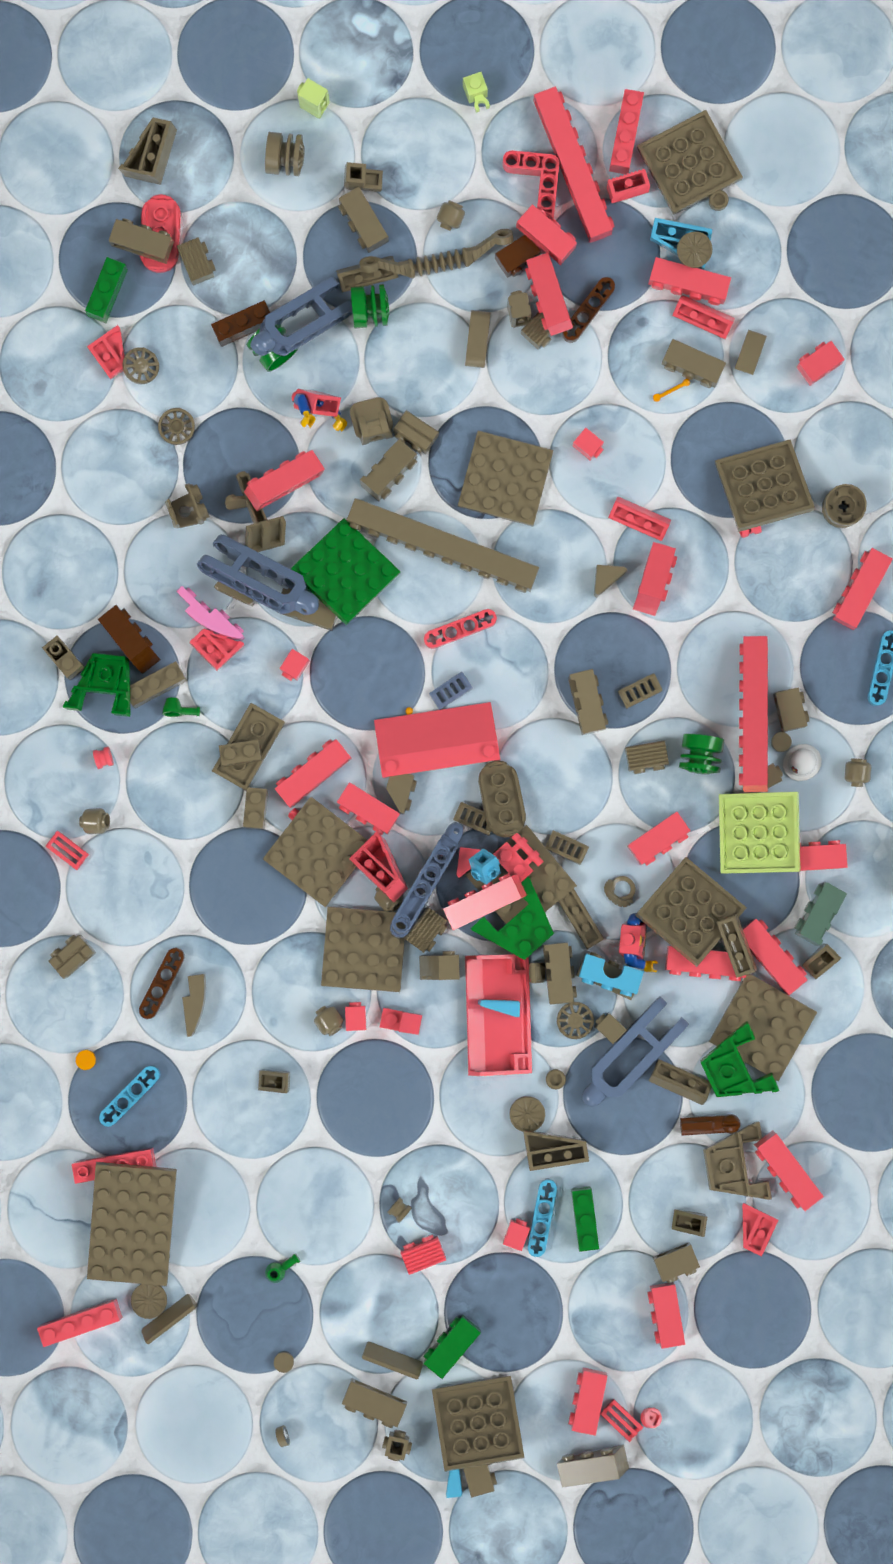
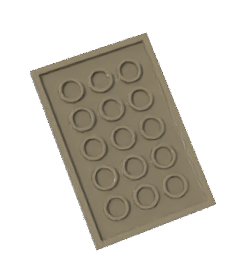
M96 1162L87 1279L167 1286L177 1169Z

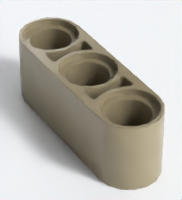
M471 310L465 366L485 368L491 312Z

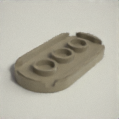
M489 762L481 770L478 777L486 823L489 829L497 836L512 837L523 829L526 821L518 775L515 769L506 762Z

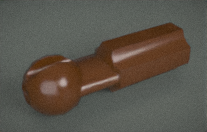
M734 1114L680 1118L681 1136L715 1133L732 1134L736 1133L740 1128V1119Z

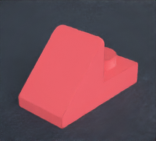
M383 1008L380 1028L419 1035L422 1015Z

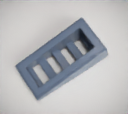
M460 672L430 692L429 695L438 709L441 710L472 690L473 687L464 673ZM459 679L461 680V682L463 683V685H464V687H465L463 690L461 689V687H460L459 684L457 683V680H459ZM452 683L458 691L457 694H455L452 688L450 687ZM444 688H447L452 696L451 698L447 697L443 690ZM438 692L441 693L445 702L442 703L437 696Z

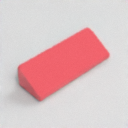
M681 295L672 315L726 339L735 318L684 295Z
M617 497L608 517L660 541L663 540L671 522L670 519L621 497Z

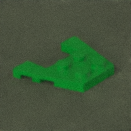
M93 653L80 674L82 678L78 685L72 688V695L68 701L64 702L63 708L81 711L86 692L116 695L111 713L116 716L130 717L129 659L125 656Z
M529 877L521 882L527 894L523 898L527 901L528 905L504 927L497 931L483 916L470 928L472 931L523 960L528 958L554 934Z
M748 1021L743 1023L700 1060L716 1097L780 1091L772 1073L752 1080L737 1047L755 1040V1035Z

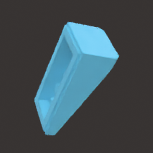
M478 1000V1005L514 1017H520L519 1001Z
M460 1469L449 1471L446 1498L461 1497L463 1491Z

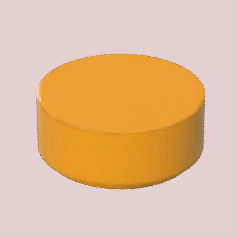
M83 1050L76 1056V1065L82 1070H89L96 1064V1056L90 1050Z

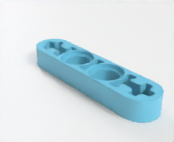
M892 630L885 632L880 639L868 691V701L873 706L882 705L887 699L893 673V652L891 650H883L882 648L888 646V641L885 640V637L893 635ZM893 642L890 644V649H893ZM887 653L891 656L889 664L881 662L882 654ZM879 672H883L887 676L885 683L877 681L876 675ZM874 685L878 687H885L884 690L880 689L879 696H881L882 699H879L877 702H875V698L872 697V694H876L878 689L874 688Z
M155 1066L144 1068L100 1113L99 1120L101 1124L109 1127L117 1123L159 1080V1069ZM154 1070L156 1072L154 1074L156 1078H150L146 1082L147 1084H149V1086L146 1087L145 1083L139 1080V1078L142 1077V1079H145L148 1076V1073L146 1071ZM135 1083L142 1086V1092L138 1095L134 1094L131 1090L132 1085ZM123 1097L128 1100L127 1108L121 1109L118 1107L117 1102L119 1098ZM113 1105L114 1108L121 1114L118 1116V1113L116 1112L112 1116L113 1122H105L104 1119L106 1118V1116L104 1114L111 1113L114 1110L111 1108V1106Z
M551 1179L542 1180L538 1188L528 1240V1252L534 1257L542 1256L546 1250L557 1186ZM547 1183H550V1186L553 1188V1191H549L548 1198L552 1197V1201L540 1199V1195L545 1196V1190L542 1187L546 1186ZM543 1202L548 1203L550 1206V1210L545 1214L540 1213L538 1210L539 1205ZM538 1222L546 1225V1230L543 1233H537L534 1229ZM533 1235L545 1237L544 1241L540 1239L539 1246L542 1247V1250H538L537 1253H534V1249L531 1248V1245L536 1243V1238H532Z

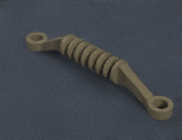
M510 229L497 230L476 247L462 248V254H459L458 250L455 249L454 256L451 255L450 251H447V256L444 258L442 252H440L439 259H436L435 255L432 254L431 261L428 260L427 256H424V262H421L419 257H417L416 264L411 259L395 262L368 256L360 260V270L364 273H372L381 268L415 278V272H418L420 277H422L423 270L430 275L431 268H433L435 273H438V267H441L442 271L445 272L446 265L449 266L450 270H453L455 263L458 269L461 268V262L466 267H469L495 244L508 245L514 241L513 231Z

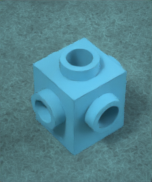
M484 848L469 859L472 870L471 875L477 881L480 880L487 885L501 874L500 863L497 857Z

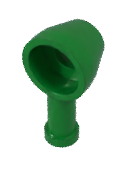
M170 697L165 701L162 714L167 717H179L182 715L200 716V707H181L178 698Z
M295 1253L282 1264L273 1262L267 1266L265 1276L270 1282L278 1283L283 1280L287 1269L301 1261ZM271 1271H277L278 1276L272 1277Z

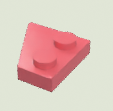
M117 325L87 346L110 380L123 371L122 363L125 357L121 329Z

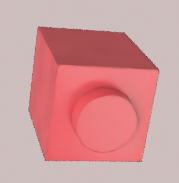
M587 428L581 432L572 445L590 461L593 457L597 459L604 450L602 448L604 442Z
M292 649L279 669L283 672L282 676L286 679L298 681L310 660Z
M350 1002L349 1006L345 1007L346 1031L367 1030L366 1006H361V1002Z
M516 1218L515 1221L510 1220L503 1239V1245L522 1251L530 1230L527 1222Z

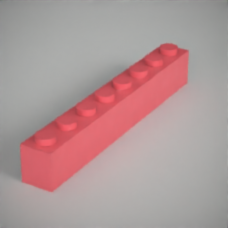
M555 86L534 94L533 102L553 152L559 159V167L589 242L592 243L612 235V228H614L611 216H607L605 211L607 210L606 202L604 199H600L598 194L600 192L598 182L592 179V167L590 163L585 161L586 153L583 145L579 146L577 141L579 136L576 128L571 126L570 121L572 118L568 109L565 110L563 106L565 101L562 92H558Z
M743 636V643L740 644V655H743V662H739L740 674H743V680H739V691L743 692V699H739V710L743 711V717H739V729H743V736H739V748H743V755H739V767H743V773H739V785H743L744 792H768L767 636Z

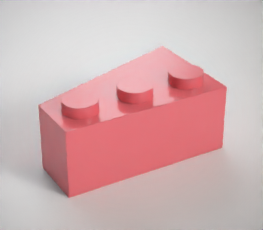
M653 542L633 610L653 616L656 615L660 602H665L668 590H665V586L671 582L673 573L669 572L671 567H675L677 556H674L676 548Z
M378 831L349 858L392 902H395L408 889L386 840Z

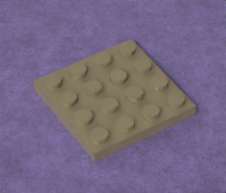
M707 110L637 145L640 155L673 215L743 178Z
M477 431L458 507L533 527L553 450Z
M791 439L715 460V466L738 532L815 510Z
M310 797L264 856L263 860L326 907L356 868L349 858L367 839L314 798Z
M525 825L518 834L522 838H526L527 844L534 851L537 850L540 854L539 857L544 861L539 867L532 861L529 866L533 872L528 877L531 879L541 905L546 912L577 885L531 829ZM512 838L506 841L511 847L516 844ZM521 848L517 851L523 860L529 857ZM499 864L501 874L492 880L493 884L500 882L498 878L508 874L501 864ZM471 871L467 873V878L477 890H483L481 886L485 884L480 880H475L471 875ZM521 898L495 912L507 924L528 903L524 898Z
M685 857L635 916L697 967L722 938L716 921L736 913L739 918L747 907Z
M328 907L321 986L400 992L405 937L396 938L390 932V925L396 912ZM396 923V926L399 929L406 928L403 923Z
M748 974L740 984L708 1042L718 1046L743 1023L748 1021L755 1035V1040L737 1047L743 1061L766 1075L772 1073L775 1080L779 1081L817 1012L757 977Z
M511 1376L432 1389L445 1472L525 1458Z

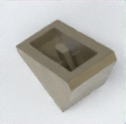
M597 565L594 596L597 598L621 578L627 572V569L620 566Z
M822 944L802 966L817 979L836 964L841 957L828 944Z
M259 1070L258 1090L277 1093L289 1092L290 1072Z
M674 1209L672 1230L705 1237L707 1216L705 1214Z

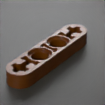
M609 277L601 278L571 317V322L574 321L579 327L575 330V337L573 335L568 337L567 331L562 333L563 339L566 342L573 343L580 338L615 290L613 279ZM602 283L605 284V285H606L607 283H609V284H610V287H609V288H610L611 290L606 289V290L604 291V293H603V296H604L605 298H603V297L599 294V293L602 291V288H603ZM596 297L600 300V305L592 307L589 304V300ZM580 313H586L589 318L587 322L582 323L578 320L577 316Z
M172 948L167 952L139 1007L141 1017L152 1019L158 1013L184 962L185 954L181 949ZM178 951V956L181 959L174 962L173 966H177L176 970H174V968L165 964L166 962L170 964L173 959L170 956L171 953ZM164 969H169L172 972V977L169 980H164L161 977V972ZM154 987L162 988L163 995L160 998H155L152 995ZM148 997L153 1001H158V1005L153 1003L151 1007L153 1014L145 1015L146 1011L143 1008L144 1006L148 1007L151 1001H147Z

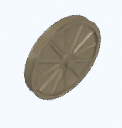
M701 232L685 234L677 245L678 258L687 267H701L711 258L712 243Z
M521 1097L510 1108L511 1123L519 1131H535L544 1123V1106L534 1097Z
M140 1284L131 1296L132 1309L138 1316L145 1319L158 1317L167 1305L166 1292L160 1285Z

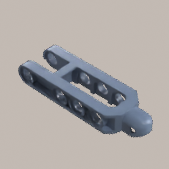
M334 276L330 277L266 315L263 323L260 325L259 334L253 337L250 346L256 354L265 356L272 351L278 355L286 356L353 314L352 300L346 301L333 310L323 301L325 296L340 286ZM305 307H312L320 317L288 337L281 335L275 327L277 324L281 325L290 316H296Z
M218 535L213 542V547L227 555V558L235 561L231 567L209 555H203L197 562L198 569L205 575L280 614L296 610L303 615H310L319 608L318 598L306 590L303 575L226 535ZM242 566L250 567L260 572L262 576H267L277 581L279 585L282 586L283 584L292 590L289 594H282L239 570Z
M453 822L447 827L393 917L390 932L394 937L403 938L409 933L458 849V842L463 835V825ZM442 855L445 860L441 861L436 856ZM433 872L435 877L430 878L426 873ZM416 889H423L426 894L420 895ZM401 922L406 928L399 929L396 923Z
M659 996L591 1067V1083L584 1089L582 1099L586 1105L594 1107L599 1105L606 1097H621L689 1025L681 1017L659 1040L645 1029L666 1006L667 1002ZM640 1034L653 1048L644 1058L639 1060L636 1067L627 1073L625 1078L616 1087L609 1086L602 1079V1072Z

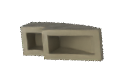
M205 974L188 976L190 996L182 997L187 1037L194 1035L203 1013L206 997Z

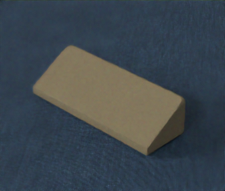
M393 256L381 258L394 261ZM360 264L336 270L342 293L350 291L351 287H365L399 278L397 273L381 268L372 273H364L360 270Z
M737 913L716 921L736 978L756 972L757 967Z
M660 1059L657 1060L649 1082L701 1105H704L712 1087L709 1081Z
M190 1294L185 1295L142 1328L141 1331L146 1344L153 1342L196 1309L197 1303Z
M370 1341L367 1342L362 1354V1359L416 1380L419 1379L423 1362Z

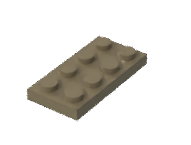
M250 703L227 744L259 740L264 761L286 722ZM219 757L212 772L247 791V787L250 786L263 761L223 767Z

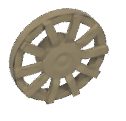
M144 347L130 350L123 359L122 367L124 374L130 381L136 384L150 383L158 375V359L154 353ZM138 351L142 352L141 358H139ZM134 353L136 360L129 355ZM145 353L150 355L147 359L144 358ZM152 358L154 363H148V361ZM127 359L132 361L133 364H126ZM149 366H155V371L150 369ZM127 368H133V371L129 374ZM146 371H149L154 375L151 378H149ZM138 374V379H135L132 375ZM144 374L147 380H141V375Z
M172 408L164 412L160 417L158 430L161 437L167 443L181 445L192 438L195 431V422L191 414L186 410ZM176 412L182 413L180 419L177 418ZM173 413L174 418L171 419L168 414ZM187 415L189 420L183 422L184 416ZM164 418L169 421V424L162 423ZM192 423V428L185 427L186 424ZM161 426L169 427V429L162 432ZM184 430H187V431H191V432H190V434L187 436L183 431H184ZM171 432V436L167 439L164 435ZM179 434H182L185 439L180 441ZM174 435H177V441H172Z
M570 1002L564 1005L557 1015L558 1029L564 1036L570 1039H581L587 1036L594 1025L592 1011L588 1006L580 1002ZM573 1005H579L577 1013L574 1012ZM569 1006L571 1009V1014L565 1011V1009ZM584 1007L587 1011L580 1015L581 1008ZM562 1012L568 1016L567 1019H560ZM589 1014L591 1020H585L583 1017ZM560 1022H567L568 1024L562 1028ZM583 1022L591 1023L589 1029L583 1025ZM571 1027L570 1033L567 1034L564 1030ZM580 1027L586 1030V1032L582 1035L580 1033ZM574 1029L577 1030L578 1036H572Z

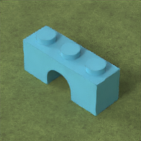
M585 954L578 976L582 978V982L593 985L594 982L601 983V988L610 991L614 987L621 990L620 994L632 997V993H638L644 971L623 965L622 972L618 977L609 978L603 970L605 959Z

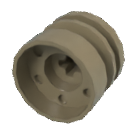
M268 132L265 153L266 174L279 175L281 166H285L286 175H290L291 167H293L294 176H300L305 154L303 135L297 134L296 141L293 143V134H289L287 142H283L282 133Z
M852 484L836 486L825 496L822 502L824 518L830 525L836 528L853 526L866 512L867 501L865 495L858 487ZM842 502L845 506H848V508L845 509L844 512L842 509L838 508V506H840Z

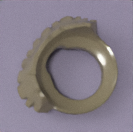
M619 876L614 880L609 879L605 883L604 892L615 905L627 907L631 905L630 903H633L635 884L630 878ZM619 881H625L630 885V893L619 898L614 893L615 886Z

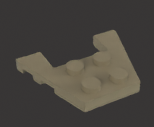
M754 1122L703 1150L709 1190L767 1200L772 1199L769 1181L749 1184L743 1151V1143L762 1139L760 1122Z

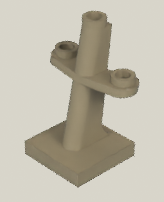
M245 471L239 472L236 478L243 496H236L235 494L227 496L225 506L228 510L248 508L253 524L246 526L245 546L256 552H261L285 545L286 521L284 516L268 520L263 508L256 511L244 493L248 486L247 483L251 480L250 475Z

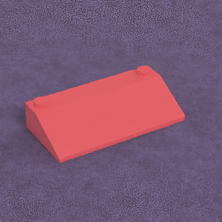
M491 702L374 720L382 778L488 761H500Z
M514 954L465 956L468 1076L532 1073L529 957L523 960ZM478 1000L519 1001L520 1017H514L478 1005Z

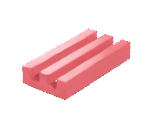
M56 831L46 845L48 849L76 870L80 868L84 860L90 855L59 831ZM59 836L62 840H64L66 843H68L70 846H72L74 849L80 852L83 856L80 858L73 851H71L69 848H67L65 845L57 840V837ZM55 843L56 845H58L69 855L75 858L78 862L75 864L73 861H71L69 858H67L65 855L59 852L56 848H54L52 844Z
M615 1399L600 1413L629 1442L643 1429V1426ZM613 1405L636 1426L635 1429L612 1409ZM609 1411L620 1423H622L631 1432V1434L628 1435L606 1413Z

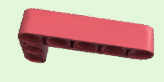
M514 150L506 152L503 156V169L507 173L540 176L537 206L546 212L545 216L550 220L554 219L559 159L552 154ZM508 159H514L517 163L514 165H509L506 161ZM534 161L536 165L534 167H528L526 165V162ZM551 162L555 165V168L548 169L545 165ZM549 181L554 186L551 188H546L543 184ZM549 201L552 205L550 207H543L541 203ZM538 247L541 253H545L540 247Z

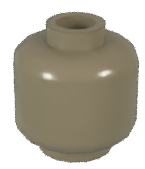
M450 200L448 203H442L437 215V220L441 222L440 227L449 231L452 228L458 229L465 215V211L462 209L463 206Z
M851 758V761L845 765V780L851 782L853 787H863V783H868L871 780V764L867 763V759Z
M102 808L86 809L79 818V825L87 834H102L110 827V816Z
M378 887L375 889V901L384 911L394 912L399 909L403 902L404 894L395 902H392Z
M323 1006L315 1012L317 1016L314 1019V1023L323 1035L329 1034V1036H332L343 1028V1018L335 1007L327 1008Z

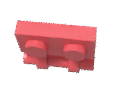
M516 833L511 837L516 842L513 847L506 842L493 855L497 857L499 863L511 876L517 874L520 882H522L533 872L529 866L532 861L538 867L544 861L539 857L540 854L537 850L534 851L527 844L526 838H522ZM520 848L529 856L527 859L523 860L517 853Z

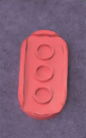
M159 194L151 197L143 205L141 224L151 227L152 231L158 233L159 231L169 233L174 244L167 264L140 256L144 266L150 271L163 273L171 270L179 258L177 246L180 245L181 211L174 199L170 196Z

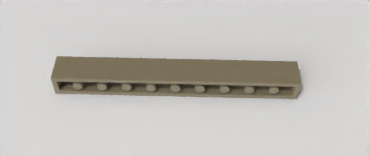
M357 498L354 499L347 517V522L350 523L351 528L358 531L362 528L367 530L369 535L379 538V535L386 537V541L392 544L402 543L406 549L414 552L418 549L423 551V555L429 558H434V556L442 558L441 562L448 565L455 563L460 565V569L471 572L473 570L479 572L478 576L489 579V577L497 579L496 582L501 585L507 586L511 584L516 586L515 590L526 593V591L531 592L539 571V567Z

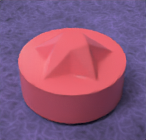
M646 1408L642 1411L641 1422L646 1428H656L660 1425L662 1416L658 1409Z

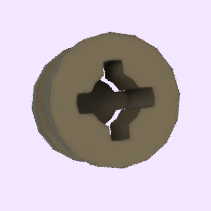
M399 1197L387 1213L395 1216L396 1221L400 1223L412 1207L405 1205L403 1199Z

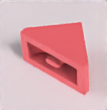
M460 847L456 874L458 878L471 869L469 859L478 853L479 849Z

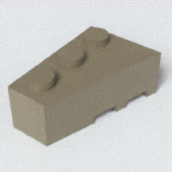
M399 439L383 455L379 463H375L371 467L372 471L366 477L363 476L360 479L361 487L377 501H380L382 498L385 500L392 492L390 488L394 484L398 485L405 477L403 475L407 469L411 470L417 464V454Z

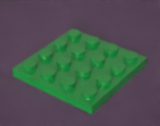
M345 518L291 568V570L303 575L306 587L345 625H348L401 572L358 530L351 528L350 523Z

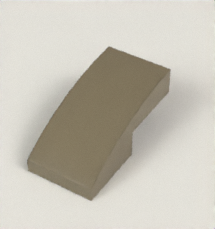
M748 329L735 369L751 375L754 374L767 337L766 335Z

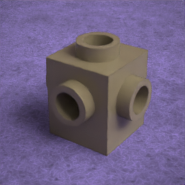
M394 1430V1432L390 1431L389 1437H384L382 1448L386 1449L385 1456L388 1459L400 1461L405 1459L406 1454L410 1455L412 1443L409 1442V1436L406 1435V1432ZM395 1441L401 1443V1445L396 1447L393 1443Z

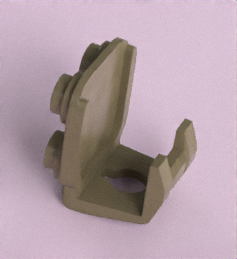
M376 397L357 402L351 406L350 416L355 435L360 438L362 445L393 438L391 431L393 429V421L388 403L384 398Z
M189 483L185 484L188 494L172 502L170 499L166 500L165 504L174 528L204 524L206 518L210 517L204 503H199L203 497L197 484L194 486ZM183 506L193 507L194 510L191 511L188 517H182L179 513Z

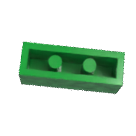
M109 257L106 258L85 309L88 317L107 323L128 271L124 263Z
M592 1188L571 1189L579 1252L598 1250L599 1242Z
M463 1314L460 1318L456 1316L449 1325L451 1327L447 1333L443 1332L436 1340L438 1344L435 1348L430 1347L423 1356L425 1358L424 1365L441 1379L445 1377L481 1333V1330Z

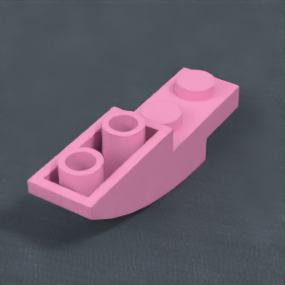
M181 586L176 591L190 605L185 612L200 625L230 639L242 641L245 638L242 635L243 629L236 623L232 625L228 621L230 617L222 609L218 611L215 608L209 613L208 611L211 609L203 601L199 603L195 599L197 595L189 587L185 589Z

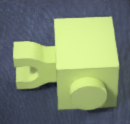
M482 72L464 77L463 88L468 102H475V112H480L478 106L480 103L485 104L486 109H489L490 104L486 99L488 97V89Z

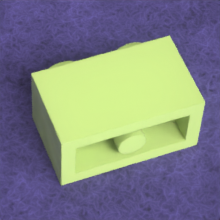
M307 78L306 82H302L297 89L300 108L320 119L330 103L328 90Z

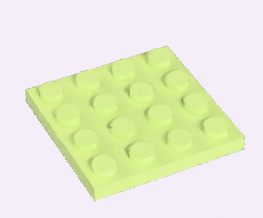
M799 792L719 794L721 874L801 872Z

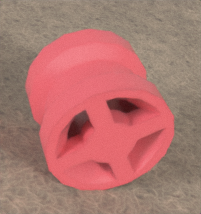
M108 746L100 751L93 750L94 760L98 769H102L105 765H114Z

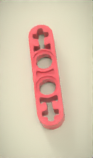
M486 609L430 630L424 636V643L428 648L435 649L491 628L496 623V614L494 611ZM488 613L489 616H493L491 623L488 624L487 621L481 622L483 627L478 628V621L475 617L479 616V620L485 618L484 614ZM467 620L475 623V628L472 631H467L464 628V623ZM453 627L456 629L457 634L454 638L446 636L445 631L447 628ZM442 630L446 641L442 642V639L439 638L436 640L435 645L432 642H427L430 639L429 635L433 634L434 637L440 635L438 631Z

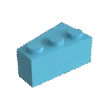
M655 218L650 240L677 255V245L685 234L701 232L711 240L713 229ZM703 265V266H701V267H698V268L704 270V269H705V265Z

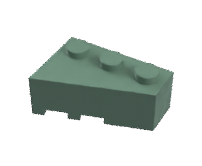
M823 882L822 885L818 884L814 891L816 896L813 902L809 901L804 909L806 912L804 918H799L794 927L796 935L816 946H821L823 942L822 937L826 930L830 929V923L838 913L847 893L828 882Z

